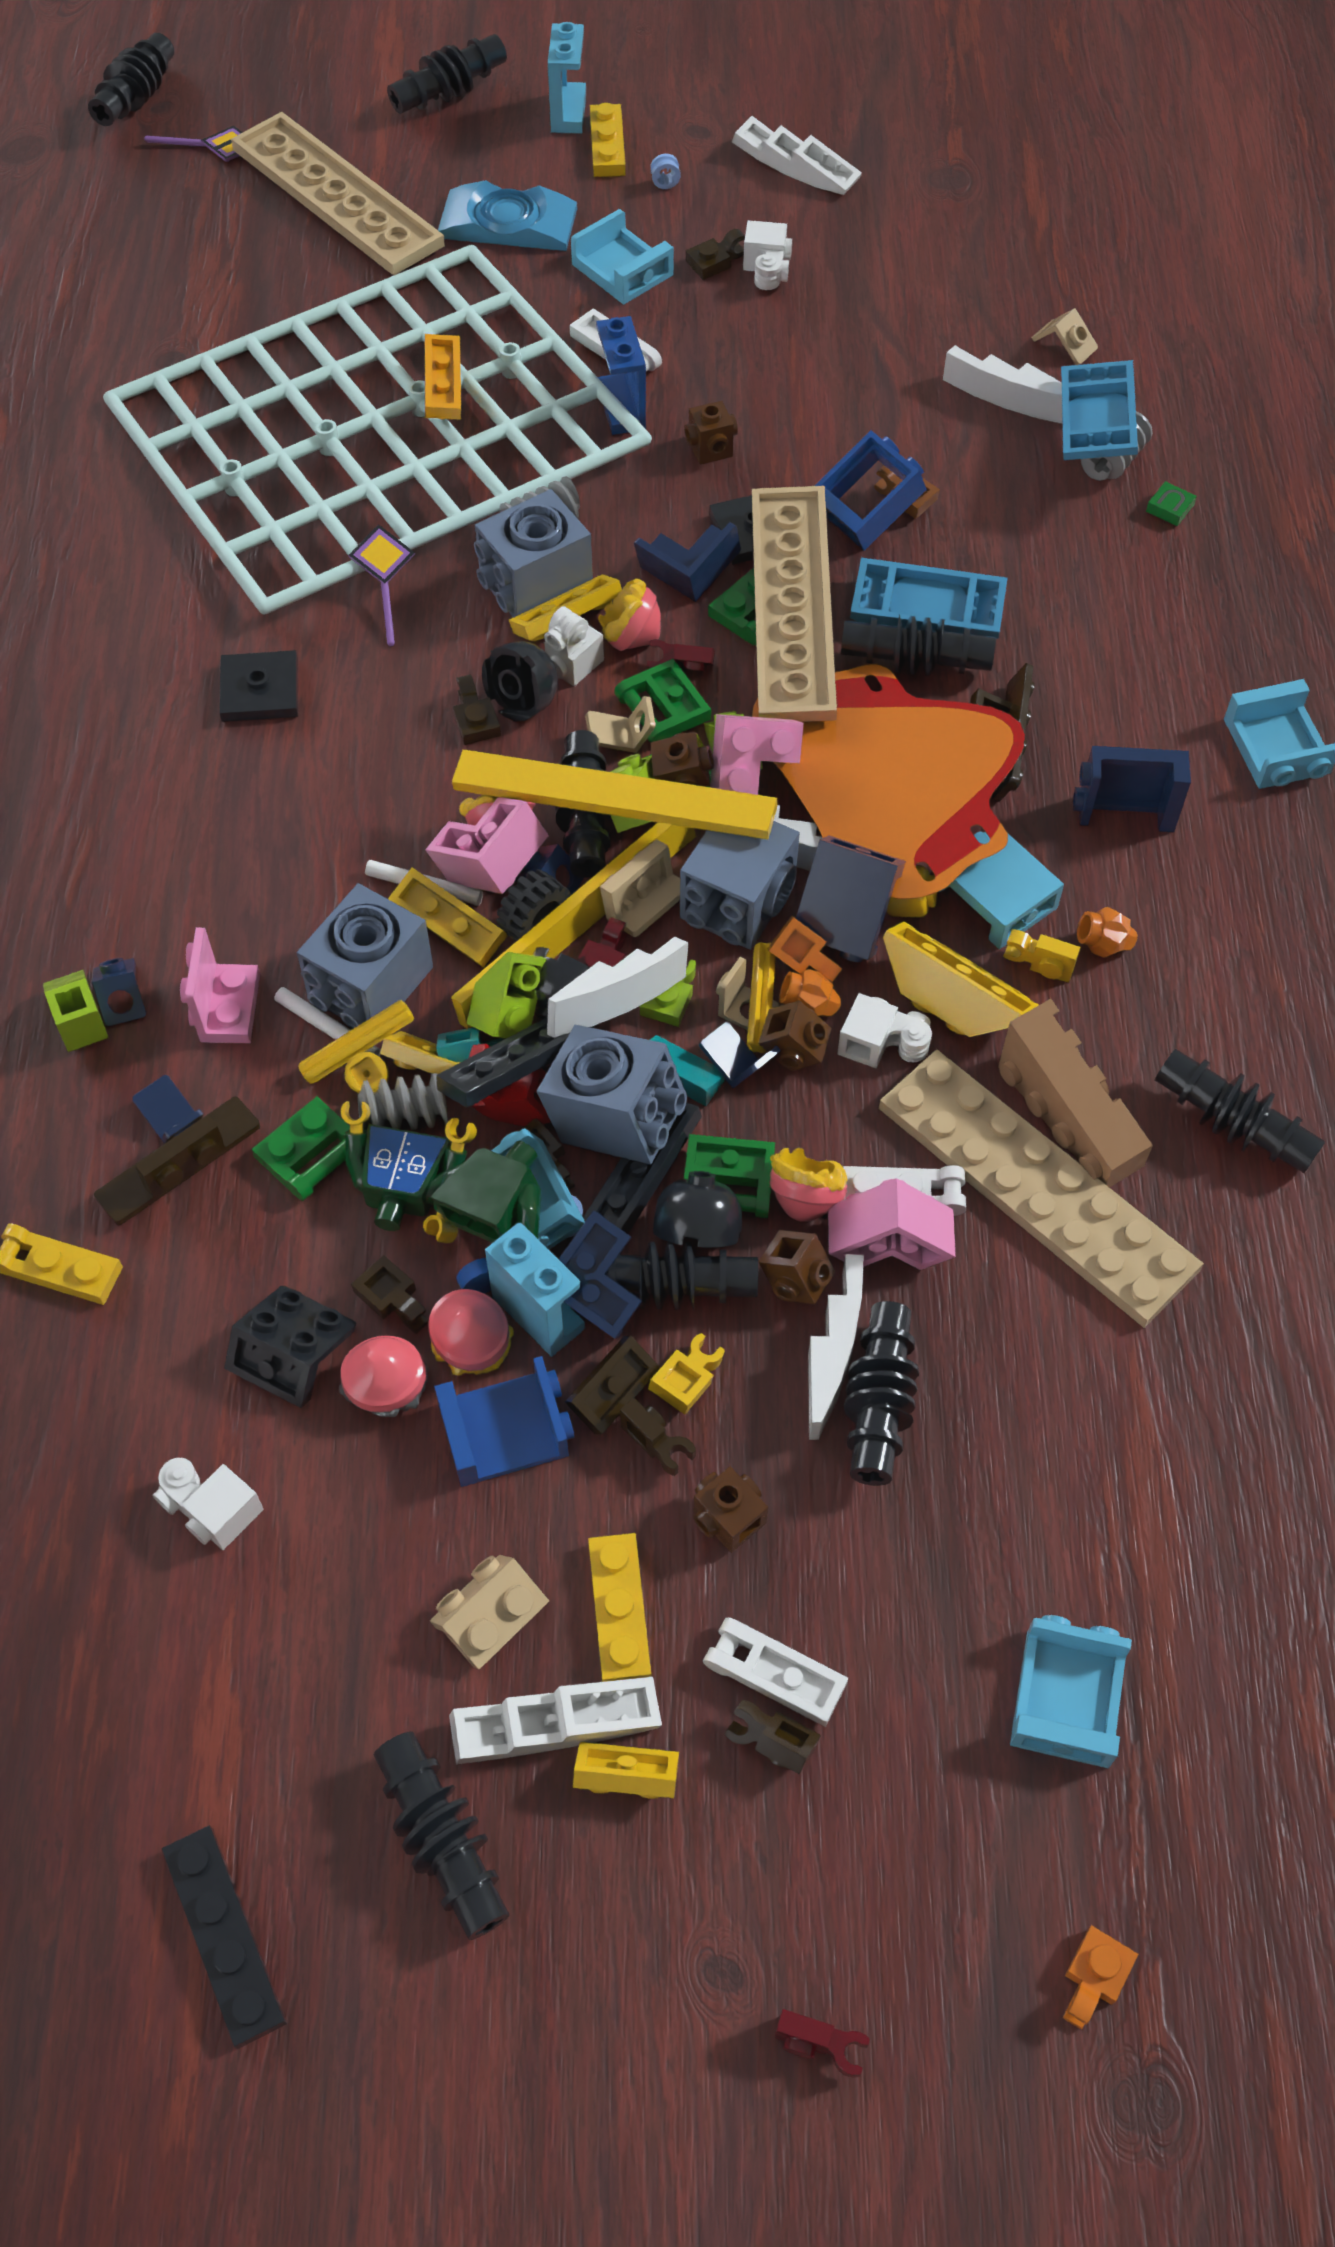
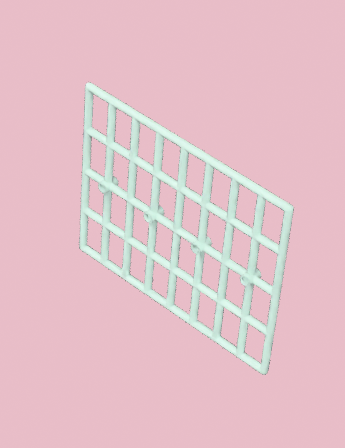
M468 245L109 390L103 396L104 402L261 614H269L366 571L353 560H350L316 575L285 535V533L320 519L349 555L358 546V543L333 512L368 498L400 539L398 540L413 550L499 512L500 504L502 503L510 504L511 499L516 497L523 498V495L530 491L535 493L537 488L542 486L548 487L549 483L553 481L560 482L562 477L567 476L570 479L578 477L641 449L652 441L650 433L474 245ZM469 260L500 292L498 295L471 306L440 273ZM425 278L436 287L456 310L452 314L427 324L397 292L398 289ZM384 296L413 330L381 342L352 308ZM512 305L541 336L542 340L521 349L516 343H504L481 317ZM336 314H340L368 347L338 361L331 356L307 327ZM468 323L499 358L469 371L460 363L461 389L465 388L497 426L464 439L448 419L428 418L451 446L417 459L387 421L409 411H412L415 416L425 417V381H414L392 354L423 341L425 343V334L439 335ZM294 332L323 367L290 380L262 344ZM249 350L277 386L243 399L215 363ZM554 351L587 387L555 400L523 363ZM376 360L380 361L409 395L379 409H376L346 374ZM203 369L230 405L196 419L169 382ZM502 372L505 378H517L542 406L510 419L478 382ZM333 378L362 413V416L337 426L332 420H322L300 392ZM156 388L183 425L148 438L122 401ZM287 398L316 435L283 449L253 411ZM598 398L632 436L601 450L566 411ZM240 417L269 455L241 466V463L237 460H228L206 431ZM553 418L587 456L555 470L521 431ZM373 427L404 466L371 480L340 441ZM193 437L221 475L186 489L159 453V450ZM506 437L541 475V477L511 490L504 486L475 452ZM320 450L321 454L325 456H334L357 486L323 500L293 461ZM460 457L495 496L464 511L458 508L428 472ZM279 467L305 499L309 507L275 521L245 481ZM414 477L448 517L416 532L412 531L382 494V491ZM225 490L229 496H238L261 527L226 542L197 504V501ZM272 540L303 582L266 597L236 554Z

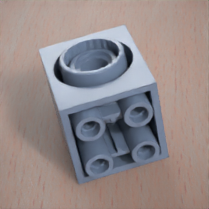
M552 489L475 524L476 542H474V550L479 561V568L476 570L478 580L485 590L490 589L496 596L501 610L505 613L509 612L513 618L593 579L591 533Z
M773 821L769 840L707 830L680 870V919L685 920L694 928H703L721 936L730 944L741 945L752 950L771 918L780 913L790 896L797 874L800 832L776 821Z
M359 883L356 884L296 952L309 1002L323 1012L328 1010L341 1017L342 1021L351 1029L359 1026L398 1000L405 1002L433 968L426 920Z
M576 1024L537 1089L539 1098L561 1143L650 1165L659 1149L666 1145L669 1130L677 1115L682 1114L687 1102L686 1091L683 1088L676 1066L665 1043Z

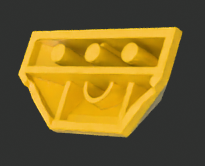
M906 922L886 930L883 936L900 994L910 999L913 1006L918 1010L932 1013L945 1021L946 1026L957 1034L973 1037L1007 1029L1011 1021L1038 1006L1037 1003L1031 1001L1014 987L927 934L915 930L916 928Z

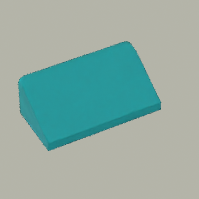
M658 1035L651 1038V1041L667 1045L687 1097L707 1106L725 1080L713 1064Z

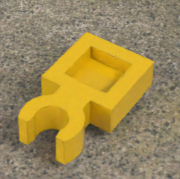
M1012 929L1003 957L1014 962L1031 963L1030 970L1038 972L1046 978L1059 979L1069 983L1080 947L1042 934L1039 940H1035L1021 930Z
M702 1333L693 1338L688 1351V1357L679 1350H676L651 1378L648 1386L650 1391L684 1415L711 1385L714 1375L710 1371L719 1367L725 1349L720 1346L712 1355L702 1353L700 1349L706 1337Z

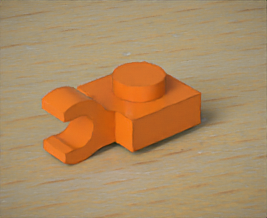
M793 916L790 917L767 948L769 952L799 974L810 965L833 982L842 970L837 963L820 952L826 941Z
M1091 1925L1065 1974L1067 1978L1077 1983L1078 1987L1063 2015V2019L1082 2030L1084 2025L1089 2023L1099 1998L1113 2005L1117 2001L1139 1954Z

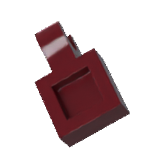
M659 639L650 641L649 646L659 647L663 650V658L660 661L647 662V665L651 668L671 659H674L676 662H682L681 669L704 671L705 665H714L715 650L713 648L669 644Z
M611 917L605 926L600 944L588 939L577 961L589 968L598 961L611 967L625 958V954L619 952L627 938V934L623 933L626 922Z
M782 2009L774 2037L785 2041L783 2050L799 2057L814 2059L816 2052L830 2054L839 2072L852 2078L860 2077L863 2067L853 2065L847 2061L844 2053L845 2048L851 2044L867 2048L870 2041L868 2036L859 2031H841L835 2029L834 2025Z

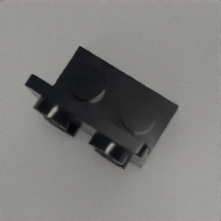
M280 1286L232 1325L224 1369L302 1408L311 1400L318 1364L355 1332L357 1323L337 1310L328 1308L304 1296L297 1290Z

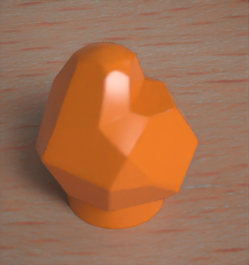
M1105 907L1096 913L1085 912L1081 916L1077 927L1079 943L1086 944L1092 953L1102 958L1117 952L1130 951L1135 946L1138 935L1130 926L1131 920L1110 907Z
M808 969L801 974L789 971L784 978L779 994L780 1003L788 1004L800 1000L805 1006L813 1010L818 1017L833 1016L839 1010L841 999L833 989V983L818 971Z

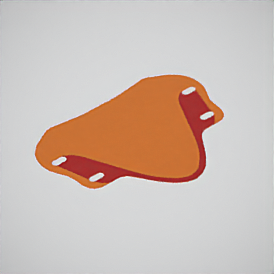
M871 664L835 672L837 720L802 722L804 724L800 763L773 762L782 771L817 825L822 838L830 835L906 861L902 876L896 880L891 897L895 899H914L945 889L967 867L998 853L1006 847L1008 833L990 809L989 799L1017 762L1024 748L1025 734L1020 722L1010 714L993 707L914 697L905 691L891 670L881 665ZM869 675L875 676L882 685V690L879 692L872 691L865 682V677ZM758 698L753 706L752 717H759ZM973 825H980L990 837V841L986 844L978 842L970 828ZM917 863H926L934 873L935 879L933 881H925L915 867Z

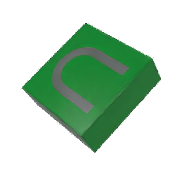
M1165 481L1148 502L1146 512L1178 526L1195 505L1197 496Z

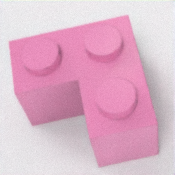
M716 714L713 747L714 769L711 771L710 788L758 795L761 761L800 763L804 723L792 719Z
M498 797L475 826L448 821L425 850L447 881L470 888L503 894L514 883L517 875L549 835L526 801Z
M897 1178L885 1180L877 1187L862 1193L849 1195L845 1200L838 1202L828 1210L829 1254L844 1262L846 1254L864 1255L863 1267L894 1256L922 1270L956 1257L953 1209L935 1200L932 1196L926 1195L906 1184L903 1180Z

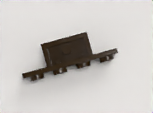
M1025 663L1007 684L1005 700L978 688L971 696L970 703L993 707L1010 714L1021 723L1025 734L1026 726L1031 717V711L1028 710L1029 698L1035 686V683L1032 681L1033 665ZM1024 739V748L1017 762L993 792L992 799L1000 802L1010 791H1015L1019 787L1023 778L1021 761L1027 747V740Z
M234 1096L94 1192L95 1199L117 1225H122L259 1130V1120L238 1097Z

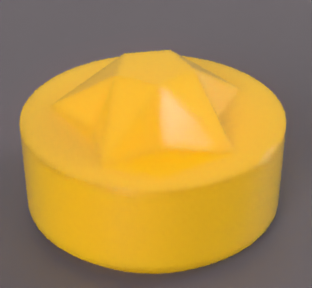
M361 1052L354 1055L347 1062L344 1075L348 1086L359 1094L362 1083L366 1080L369 1082L373 1092H377L380 1079H385L388 1082L389 1070L386 1063L378 1055L371 1052Z

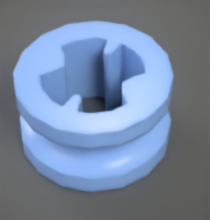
M661 154L652 160L650 165L652 180L658 188L670 189L679 183L681 172L677 158L671 154ZM666 168L667 172L669 171V169H671V172L666 175L664 174V171L662 172V174H660V171L662 169Z

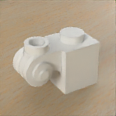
M749 220L747 222L743 270L755 271L754 283L759 289L772 290L777 288L781 281H788L792 239L786 238L787 224Z
M565 606L557 609L550 620L549 631L544 635L545 652L553 661L558 678H562L575 686L604 661L603 634L589 626L587 620L574 612L572 613Z
M859 993L840 1031L837 1054L877 1068L885 1049L888 1046L896 1045L899 1046L898 1052L903 1060L912 1063L920 1062L925 1059L929 1051L932 1036L930 1019L916 1011H911L908 1014L898 1012V1007L889 1004L882 998L869 997Z
M174 1458L163 1465L158 1477L159 1489L152 1495L169 1514L173 1515L178 1509L189 1518V1521L185 1524L186 1528L201 1543L206 1545L212 1540L222 1550L264 1510L257 1493L224 1464L201 1485L194 1466L185 1458Z

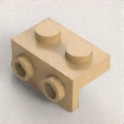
M658 839L653 841L644 850L638 852L630 862L618 872L609 876L600 886L607 920L609 921L613 917L626 922L624 931L633 937L639 936L680 900V878L673 874L668 846Z
M498 1555L496 1558L489 1556L483 1560L471 1573L474 1579L461 1591L455 1589L447 1594L437 1604L436 1610L438 1613L430 1620L436 1629L445 1633L473 1668L478 1670L549 1602L547 1597L512 1557Z

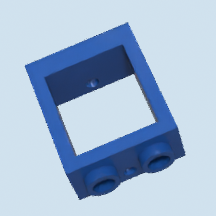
M872 430L815 485L825 486L826 518L863 551L927 490L921 476L924 471L919 463L910 456L905 459L899 454L898 447L890 438L885 436L881 439ZM877 461H880L899 477L902 482L864 519H861L839 499Z

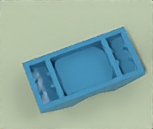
M486 180L464 184L450 189L438 231L444 235V239L567 251L577 211V202L542 186L520 191L516 189H502Z
M1133 360L1061 366L1063 460L1137 455L1138 440Z
M861 558L850 618L857 622L871 623L872 618H878L877 624L898 626L900 614L902 628H905L911 615L915 616L917 629L920 630L925 617H929L933 631L936 630L940 619H945L944 631L963 633L964 628H970V634L992 636L998 639L1008 578Z

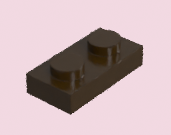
M631 1335L623 1336L567 1398L565 1403L594 1434H603L620 1415V1409L638 1395L661 1367Z

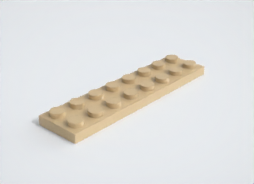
M283 112L231 139L233 150L393 276L445 246L444 235Z
M825 486L752 489L759 717L792 719L799 722L837 720Z
M936 1049L880 1100L879 1109L947 1166L955 1165L962 1167L965 1170V1180L1143 1328L1200 1272L1204 1264L1101 1180L1098 1178L1094 1180L1081 1164L939 1050Z

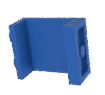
M627 316L596 321V328L610 371V375L598 378L646 429V364L632 318ZM603 405L611 434L628 433L625 427Z
M542 1356L533 1358L534 1374L456 1395L452 1381L434 1386L461 1487L569 1456L567 1440L575 1438L568 1411L559 1413L555 1398L562 1397L558 1377L555 1370L546 1371Z

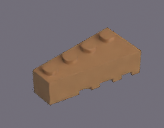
M1049 999L1010 1022L998 1068L1004 1081L1009 1086H1015L1025 1098L1032 1114L1036 1117H1041L1050 1127L1056 1142L1062 1148L1068 1149L1094 1180L1098 1178L1110 1188L1144 1167L1153 1145L1120 1098L1111 1100L1109 1088L1105 1081L1107 1078L1097 1065L1089 1067L1077 1048L1082 1042L1073 1029L1064 1032L1054 1015L1058 1014L1059 1009L1052 999Z

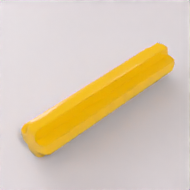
M758 942L754 946L747 1046L752 1052H767L758 1042L768 1010L772 1009L776 956L767 949L771 943Z
M398 1000L301 1061L298 1067L302 1076L310 1084H314L346 1064L354 1055L365 1052L384 1040L385 1037L392 1035L411 1023L414 1019L412 1012L404 1001Z

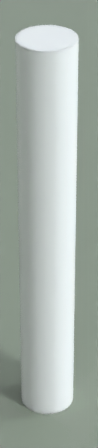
M373 860L367 862L365 869L367 876L399 884L409 872V870ZM424 875L460 901L476 906L481 904L483 898L482 890Z
M281 987L276 992L274 997L276 1002L336 1040L351 1031L285 987ZM374 1045L365 1052H371L380 1056L381 1049Z

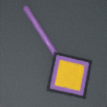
M378 524L348 557L381 582L387 644L393 646L395 641L388 582L415 555V552Z

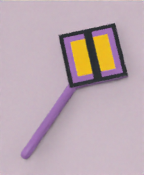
M231 126L202 140L145 136L144 140L147 143L207 147L227 162L240 156L233 150L231 139L243 132L235 126Z

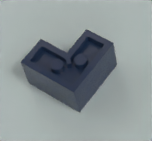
M731 522L723 530L711 524L689 550L662 533L651 544L641 538L634 542L640 567L694 602L702 596L741 551L737 526Z
M593 1210L559 1258L580 1281V1288L568 1297L564 1303L615 1339L623 1332L624 1326L642 1302L638 1297L605 1275L632 1237L608 1221L600 1213Z

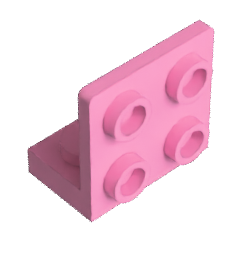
M196 927L194 942H189L186 947V963L189 968L188 978H182L180 984L181 1001L188 1005L190 1026H195L200 1042L251 1043L260 980L258 965L216 964L206 929Z

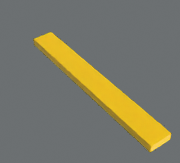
M464 749L452 779L453 789L456 791L769 840L777 810V798Z
M657 822L452 995L451 999L459 1023L466 1029L472 1028V1026L466 1023L475 983L507 952L533 955L536 947H544L549 949L546 957L554 959L606 914L600 886L609 876L618 872L638 852L644 850L656 839L668 846L670 858H672L696 837L694 828Z

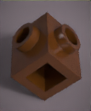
M723 401L689 408V424L684 426L685 438L699 464L733 457L734 436L738 434V426L734 414L728 413Z
M696 732L689 734L679 733L672 738L651 742L654 779L703 787L710 786L709 770L714 769L713 754L710 746H704Z
M798 1000L768 1010L758 1044L767 1052L778 1046L781 1051L773 1057L790 1071L822 1063L832 1028L818 1017L813 1010Z
M779 1230L758 1261L772 1286L773 1292L777 1295L778 1299L787 1302L796 1301L815 1304L835 1273L817 1235L812 1233Z
M729 1466L719 1475L716 1472H712L697 1485L695 1489L696 1494L694 1495L695 1515L693 1519L707 1537L713 1538L716 1536L731 1553L767 1523L768 1506L760 1498L762 1494L756 1483L746 1474L739 1476Z

